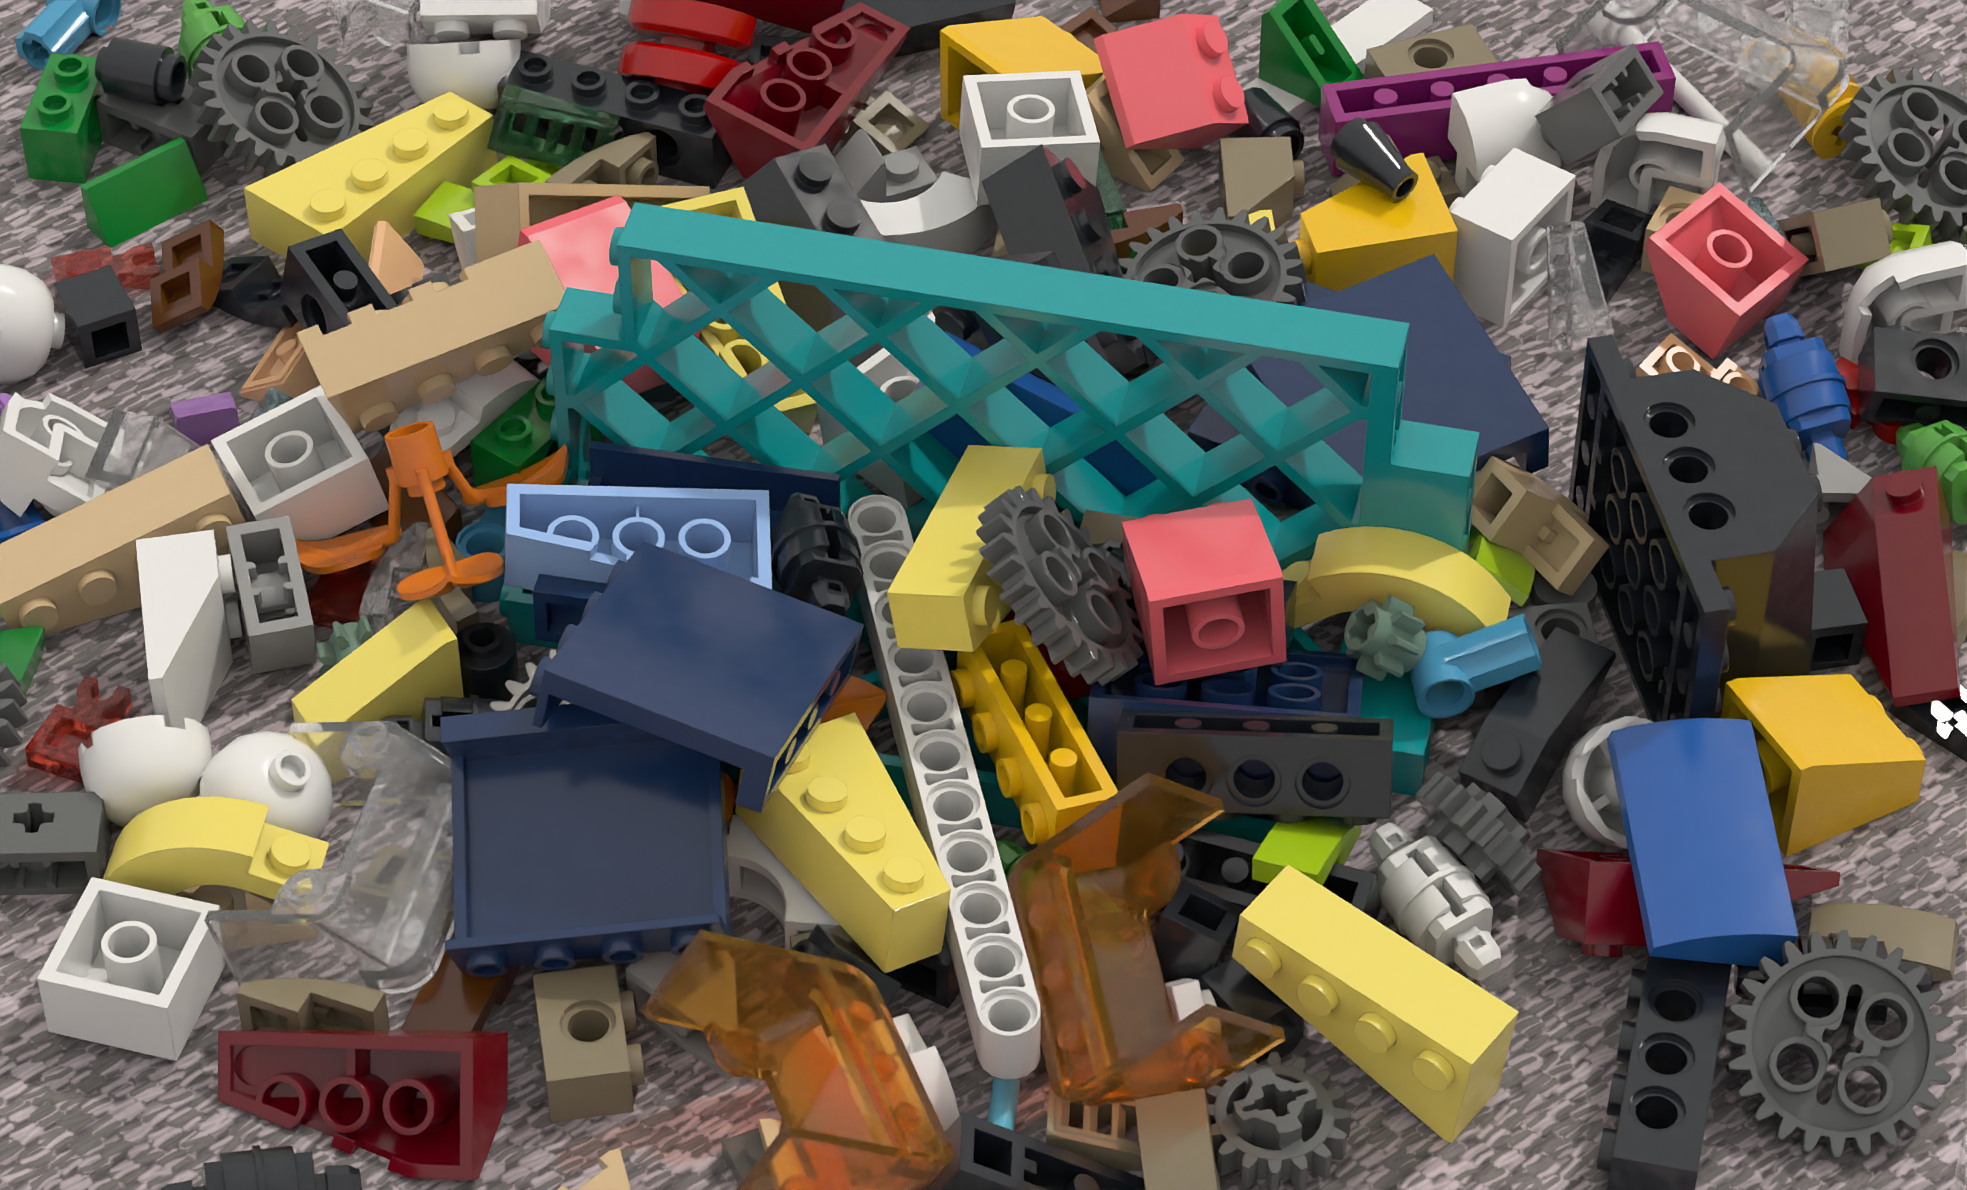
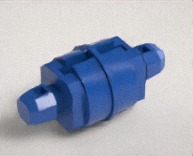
M1790 313L1769 317L1766 319L1763 331L1767 352L1762 355L1758 369L1760 380H1757L1763 399L1777 404L1787 428L1796 430L1800 439L1802 451L1805 450L1804 456L1808 464L1810 463L1813 443L1825 446L1846 460L1847 455L1842 439L1846 437L1852 421L1849 412L1852 411V406L1845 390L1847 387L1845 378L1839 374L1833 354L1826 350L1822 338L1812 337L1804 339L1805 336L1797 319Z

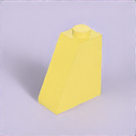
M423 599L416 602L291 699L295 727L288 729V734L310 746L323 760L331 780L390 757L378 751L380 719L389 715H412V720H420L425 697H464L457 637L431 599Z

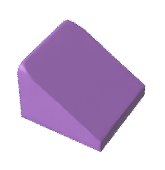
M230 391L170 403L180 450L212 444L210 440L240 426L237 407Z

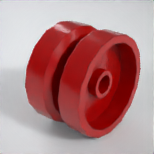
M631 0L627 24L637 33L661 41L660 43L633 41L623 45L617 74L709 96L730 70L740 65L738 61L714 54V52L742 53L752 49L757 19L740 11L695 0Z

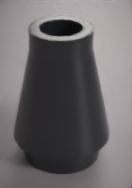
M1361 117L1355 118L1346 123L1332 140L1330 154L1336 159V167L1382 192L1393 202L1403 200L1415 188L1418 182V174L1407 165L1377 122H1367Z

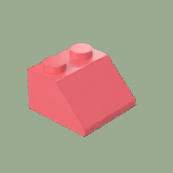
M1178 14L1103 34L1093 39L1126 149L1203 148L1249 124L1244 104V92L1237 81L1227 49V36L1220 26L1217 15Z
M1720 182L1651 235L1645 244L1668 321L1712 360L1783 303L1809 261L1804 254Z

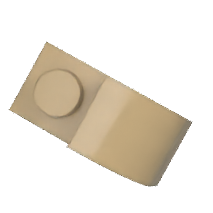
M1491 456L1475 478L1471 523L1490 542L1522 554L1557 591L1573 596L1609 545L1585 522L1589 516L1566 496L1530 472L1495 456Z

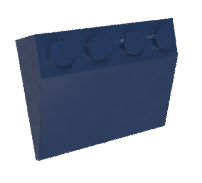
M1139 643L1138 645L1144 653L1137 659L1138 665L1105 686H1102L1098 680L1092 684L1089 695L1087 737L1113 783L1117 784V731L1122 709L1360 717L1364 673L1356 670L1358 660L1345 653L1290 649L1287 661L1283 663L1282 668L1259 666L1155 686L1145 644ZM1179 758L1170 764L1174 772L1187 778L1197 777L1205 771L1203 766L1192 758ZM1249 760L1238 766L1239 771L1245 777L1252 780H1262L1273 773L1266 763L1259 760ZM1325 762L1315 763L1306 769L1308 775L1318 782H1331L1341 776L1338 768Z

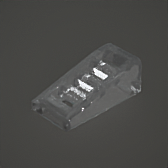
M1572 221L1548 225L1547 281L1551 351H1574L1586 347L1587 338L1613 335L1614 330L1585 224L1582 221Z

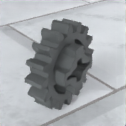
M1437 771L1415 793V799L1422 805L1423 811L1435 820L1426 829L1427 834L1435 836L1442 846L1451 850L1463 866L1471 869L1475 879L1483 886L1492 878L1495 881L1498 880L1508 892H1514L1520 897L1541 875L1542 869L1535 863L1536 859L1522 847L1531 837L1529 832L1509 813L1506 806L1490 792L1486 793L1481 790L1474 782L1465 789L1461 784L1457 785L1448 775H1442Z
M1270 1052L1267 1065L1260 1066L1257 1065L1251 1056H1242L1241 1072L1239 1073L1222 1066L1218 1069L1217 1085L1205 1084L1204 1086L1209 1104L1214 1156L1218 1155V1173L1223 1176L1235 1169L1241 1171V1187L1246 1189L1254 1184L1257 1178L1267 1181L1268 1190H1279L1280 1181L1290 1179L1296 1188L1303 1190L1306 1189L1307 1173L1310 1171L1326 1179L1330 1175L1331 1159L1343 1160L1346 1151V1139L1350 1135L1351 1111L1345 1109L1346 1092L1344 1088L1329 1089L1330 1072L1326 1069L1318 1071L1313 1075L1306 1073V1058L1301 1056L1292 1063L1291 1067L1281 1065V1058L1278 1052Z

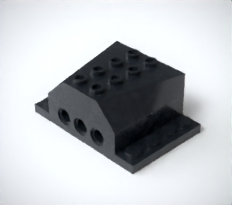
M1613 335L1587 338L1568 499L1589 516L1585 522L1609 545L1590 573L1597 582L1598 598L1648 720L1659 722L1677 719L1720 718L1725 685L1728 681L1736 678L1810 675L1817 513L1822 511L1823 494L1818 477L1815 474H1808L1802 461L1801 443L1796 430L1787 428L1777 404L1695 369L1636 377L1632 361L1630 359L1623 360Z

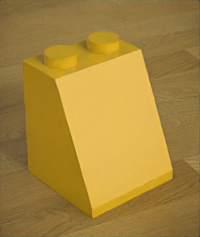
M1044 16L949 25L940 30L941 118L959 130L964 75L1080 70L1086 90L1103 75L1098 54Z
M1423 153L1412 154L1404 158L1407 165L1418 174V182L1413 191L1399 202H1393L1382 192L1363 182H1359L1300 214L1299 239H1294L1291 242H1296L1307 281L1338 292L1434 254L1453 282L1458 230Z
M1851 674L1736 678L1726 682L1720 718L1751 720L1779 849L1786 857L1918 802L1926 764L1922 750L1912 738L1906 737L1886 715L1881 702L1875 696L1868 694Z

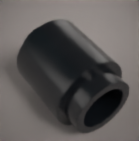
M115 37L108 47L100 49L95 63V77L98 81H101L103 91L107 95L162 105L166 100L176 102L181 97L186 84L187 62L184 56L175 54L171 47Z
M1258 87L1244 90V104L1249 124L1228 136L1230 138L1290 137L1293 160H1296L1305 142L1299 122L1265 90Z
M489 622L476 623L463 628L455 636L458 640L464 698H469L470 695H478L481 699L508 700L510 702L512 695L505 683L508 680L520 683L514 635L504 626Z

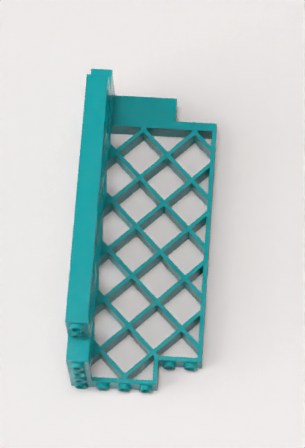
M634 202L625 226H617L614 229L610 242L609 261L611 265L618 266L619 274L614 293L609 294L567 287L557 311H549L543 325L542 345L544 349L551 350V362L546 378V391L548 395L555 397V408L550 424L551 440L558 441L559 449L565 444L569 453L567 474L561 485L587 486L590 478V423L613 443L618 445L707 457L710 456L702 448L727 434L761 464L840 474L841 510L847 520L848 511L854 502L862 497L875 495L853 474L881 459L925 498L905 510L915 543L960 461L928 431L958 414L993 446L1042 448L1046 473L1052 474L1055 479V502L1064 510L1068 509L1071 512L1072 517L1078 522L1074 525L1078 529H1080L1086 509L1143 518L1152 514H1168L1206 507L1218 502L1228 503L1252 498L1281 570L1286 569L1295 562L1311 560L1319 534L1348 527L1374 526L1412 531L1435 538L1462 551L1466 555L1468 554L1480 432L1402 420L1410 323ZM651 260L659 262L690 291L664 308L653 300ZM779 280L816 286L846 315L816 332L775 296L768 287ZM937 306L975 311L1004 339L971 357L925 314ZM721 317L763 354L769 362L742 378L693 334ZM1099 331L1135 336L1164 363L1128 382L1084 340ZM879 343L925 385L895 403L848 360L874 344ZM584 344L601 347L593 353L584 352ZM1262 357L1300 362L1325 388L1287 407L1251 374L1245 366ZM647 364L695 407L669 422L621 379ZM1038 368L1082 410L1049 427L1005 386ZM802 389L848 431L820 447L774 405ZM1198 393L1241 434L1208 452H1204L1163 412ZM1359 419L1367 420L1363 477L1322 440ZM1113 440H1117L1158 479L1125 496L1083 457ZM1274 465L1316 503L1282 522L1240 485ZM503 584L499 601V612L501 616L507 617L508 629L514 635L516 642L557 649L559 643L536 640L533 590ZM856 592L845 617L864 624L860 639L872 652ZM1301 627L1294 629L1293 644L1290 649L1323 652ZM1343 638L1340 653L1346 654L1348 647ZM943 650L949 672L955 670L958 651ZM877 670L859 677L882 689ZM1387 672L1382 681L1364 674L1360 717L1394 719L1392 792L1416 796L1415 793L1422 787L1437 718L1426 716L1418 709L1409 672L1403 673V676L1400 678ZM1089 695L1068 700L1086 735ZM886 704L874 723L889 717ZM959 709L990 823L1023 829L1017 805L1013 798L1007 799L1003 796L997 780L996 766L989 753H981L973 736L972 722L965 709ZM877 753L906 808L913 810L900 757ZM724 762V772L731 779L739 780L740 768ZM1173 811L1171 815L1162 817L1260 844L1277 823V821L1271 820L1268 814L1241 813L1240 817L1226 821L1210 820L1202 817L1200 812Z

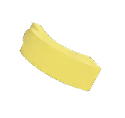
M1374 526L1348 527L1319 534L1311 560L1298 561L1281 570L1283 580L1297 581L1294 629L1339 613L1355 611L1359 606L1367 604L1370 599L1384 604L1386 598L1392 595L1415 607L1412 616L1425 621L1424 632L1447 630L1459 637L1507 620L1511 597L1499 582L1483 566L1462 551L1435 538L1397 528Z
M227 797L182 798L145 810L124 827L113 848L103 880L170 895H176L180 891L201 885L229 886L308 910L329 842L264 823L269 806Z

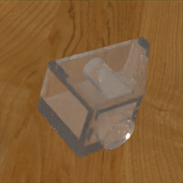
M114 409L85 478L109 492L201 446L157 417ZM215 456V458H216L217 462L219 463V465H220V467H221L223 473L225 474L227 480L229 481V479H228V477H227V475H226V473H225V471H224V468H223V466H222V464H221L219 458Z

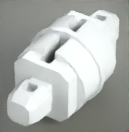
M1387 823L1374 830L1370 835L1371 855L1379 866L1378 888L1381 905L1394 920L1398 932L1407 936L1412 944L1446 965L1454 960L1468 976L1474 979L1483 980L1496 973L1501 966L1500 948L1491 936L1493 908L1490 906L1489 897L1476 882L1471 869L1463 866L1452 851L1442 846L1435 836H1425L1415 841L1403 827L1394 823Z

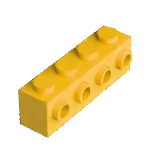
M1014 620L999 623L974 652L958 651L956 669L949 672L959 709L964 708L972 722L975 743L981 753H989L996 766L997 780L1003 796L1007 799L1013 798L1020 811L1021 824L1027 841L1030 844H1038L1050 869L1114 855L1121 795L1038 647H1035L1032 643L1031 635L1026 626L1017 625Z

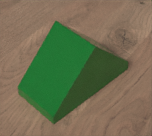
M1278 0L1262 14L1259 79L1320 107L1322 85L1363 80L1365 78L1314 0Z

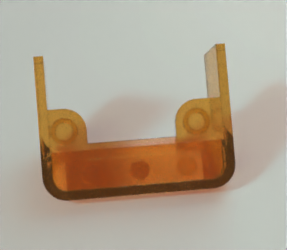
M1147 772L1026 854L1014 866L1007 885L1040 1002V1042L1051 1087L1060 1099L1085 1107H1095L1200 1088L1207 1090L1285 1041L1281 1027L1210 1004H1205L1176 1024L1174 1023L1148 917L1164 907L1172 899L1178 888L1181 866L1175 844L1223 813L1225 810L1222 799Z
M700 929L642 1008L646 1019L703 1031L712 1050L715 1062L730 1075L736 1077L746 1076L766 1081L785 1126L736 1190H920L934 1183L953 1158L951 1144L879 989L867 975L850 964Z

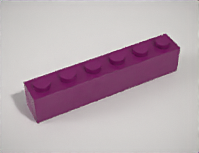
M1660 42L1634 44L1664 92L1645 113H1672L1676 77ZM1628 45L1325 84L1321 87L1318 139L1332 176L1345 173L1336 167V159L1330 154L1332 140L1346 123L1358 117L1365 119L1367 122H1377L1385 134L1391 137L1403 159L1412 154L1423 153L1425 158L1439 155L1442 161L1457 159V151L1448 139L1452 93L1504 80L1526 78L1531 86L1546 90L1554 97L1579 71Z

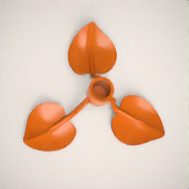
M421 421L396 428L384 436L393 465L385 469L389 480L388 525L325 540L295 539L301 568L313 574H329L349 569L383 555L386 547L399 542L403 538V532L400 527L401 487L407 488L409 497L423 496L444 565L414 573L400 581L397 585L399 597L405 601L430 599L448 594L457 587L469 588L489 582L502 575L505 570L503 558L499 554L484 552L455 561L435 492L446 486L443 476L448 474L462 494L461 497L465 505L486 503L488 507L492 508L505 506L507 484L561 485L567 474L569 461L567 447L564 444L558 451L522 470L519 474L515 473L472 488L455 465L451 450L442 451L433 421Z

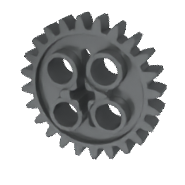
M250 19L246 20L241 30L232 24L227 25L221 36L214 33L206 47L203 46L192 65L194 70L188 79V84L194 87L188 100L189 103L202 107L195 118L196 123L211 124L214 127L207 137L208 141L219 142L224 140L229 145L224 154L225 158L230 159L240 154L246 158L244 171L249 173L259 165L265 168V176L268 177L373 128L375 122L367 118L374 107L373 103L360 99L367 88L366 84L350 82L348 78L355 69L354 66H338L334 62L338 50L335 48L325 52L318 50V36L312 35L304 42L298 38V31L294 25L289 27L286 34H280L273 20H268L261 32Z
M1913 67L1905 77L1897 68H1893L1885 78L1880 74L1875 75L1869 84H1864L1849 102L1850 106L1841 116V119L1846 124L1838 133V137L1849 144L1840 154L1844 159L1857 162V165L1848 175L1852 179H1865L1869 185L1862 193L1864 198L1878 195L1883 200L1881 207L1886 213L1893 209L1900 213L1899 223L1909 224L1914 220L1918 222V225H1930L1931 231L1937 227L1943 240L1949 241L1956 232L1961 235L1963 227L1967 224V98L1961 95L1962 85L1959 80H1956L1950 88L1943 86L1941 75L1937 71L1927 81H1924L1917 67ZM1944 123L1942 135L1940 139L1936 142L1934 135L1940 130ZM1925 165V168L1928 171L1924 174V176L1919 180V183L1917 184V179L1920 170Z
M1218 207L1212 219L1203 220L1201 213L1196 209L1192 211L1190 223L1184 225L1177 218L1171 216L1168 218L1169 231L1162 233L1155 228L1149 227L1146 230L1150 242L1147 245L1139 242H1130L1128 246L1132 259H1118L1124 279L1290 305L1304 303L1307 299L1304 288L1307 279L1296 242L1288 243L1286 230L1283 227L1271 231L1269 218L1266 216L1250 225L1248 212L1244 209L1232 220H1226L1223 207ZM1141 342L1146 359L1145 363L1150 364L1156 361L1159 357Z
M1019 485L1012 490L1008 489L984 507L985 511L978 515V519L983 526L976 530V534L986 544L979 549V552L987 561L993 564V568L987 572V575L995 582L1001 584L1003 592L999 595L1000 600L1009 604L1016 613L1014 621L1017 625L1026 624L1030 628L1034 646L1037 647L1042 643L1046 645L1051 662L1054 665L1064 660L1070 676L1074 678L1081 673L1089 685L1098 680L1102 686H1105L1138 665L1137 659L1144 653L1138 644L1144 639L1142 633L1135 626L1139 622L1138 615L1127 605V602L1133 599V596L1130 592L1119 586L1118 578L1121 576L1119 570L1112 568L1105 558L1106 550L1103 547L1095 548L1091 544L1089 529L1085 526L1079 530L1074 526L1073 517L1068 509L1059 513L1053 498L1048 495L1042 500L1035 488H1030L1025 492Z
M1841 930L1834 942L1833 949H1827L1818 931L1812 932L1808 937V953L1802 955L1791 941L1785 942L1781 947L1785 965L1781 967L1773 960L1764 956L1757 965L1766 983L1762 984L1745 978L1739 987L1753 1001L1752 1004H1732L1727 1013L1735 1020L1744 1024L1743 1030L1726 1033L1723 1037V1043L1741 1048L1743 1056L1729 1062L1725 1066L1726 1071L1730 1073H1747L1749 1079L1735 1094L1737 1099H1748L1758 1096L1762 1104L1752 1118L1755 1124L1774 1115L1780 1120L1774 1140L1781 1142L1793 1130L1802 1133L1801 1150L1804 1154H1809L1818 1140L1822 1139L1826 1140L1831 1159H1838L1844 1149L1845 1141L1851 1140L1861 1158L1870 1155L1871 1136L1874 1134L1888 1149L1896 1146L1898 1141L1893 1124L1897 1122L1906 1130L1915 1133L1922 1125L1912 1108L1918 1106L1930 1111L1937 1109L1940 1102L1927 1089V1086L1929 1084L1946 1085L1952 1078L1945 1070L1935 1066L1936 1059L1950 1057L1956 1053L1955 1046L1937 1041L1936 1033L1943 1031L1953 1024L1952 1017L1932 1016L1929 1009L1943 996L1942 991L1931 990L1920 993L1916 985L1923 978L1926 972L1925 967L1922 965L1904 974L1898 969L1904 950L1898 947L1885 959L1877 957V936L1874 935L1869 936L1860 950H1853L1848 930ZM1808 983L1820 984L1830 992L1833 999V1011L1829 1016L1814 1018L1803 1012L1797 1000L1798 990L1802 985ZM1855 985L1861 989L1862 994L1848 1029L1846 1043L1855 1047L1856 1053L1848 1052L1840 1060L1836 1068L1829 1101L1827 1104H1820L1816 1099V1095L1832 1053V1046L1822 1042V1037H1830L1839 1028L1849 988ZM1884 1005L1895 1011L1901 1023L1900 1033L1896 1039L1880 1040L1871 1034L1865 1022L1866 1012L1869 1007ZM1796 1049L1805 1053L1813 1066L1811 1080L1802 1085L1790 1084L1785 1081L1779 1074L1776 1066L1777 1057L1780 1052ZM1863 1071L1869 1073L1877 1080L1881 1091L1880 1099L1875 1106L1860 1107L1848 1098L1845 1091V1079L1849 1073Z

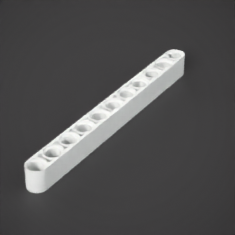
M869 495L854 502L848 511L850 528L857 537L862 554L860 562L864 573L861 586L857 591L880 684L882 690L887 693L886 707L918 830L951 888L945 933L978 1060L982 1068L994 1077L1018 1079L1027 1076L1036 1069L1040 1061V1002L944 651L897 647L887 591L914 544L906 512L902 504L892 497Z

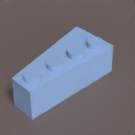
M507 484L504 557L505 585L533 590L539 574L607 583L618 560L627 562L642 541L772 589L769 490Z

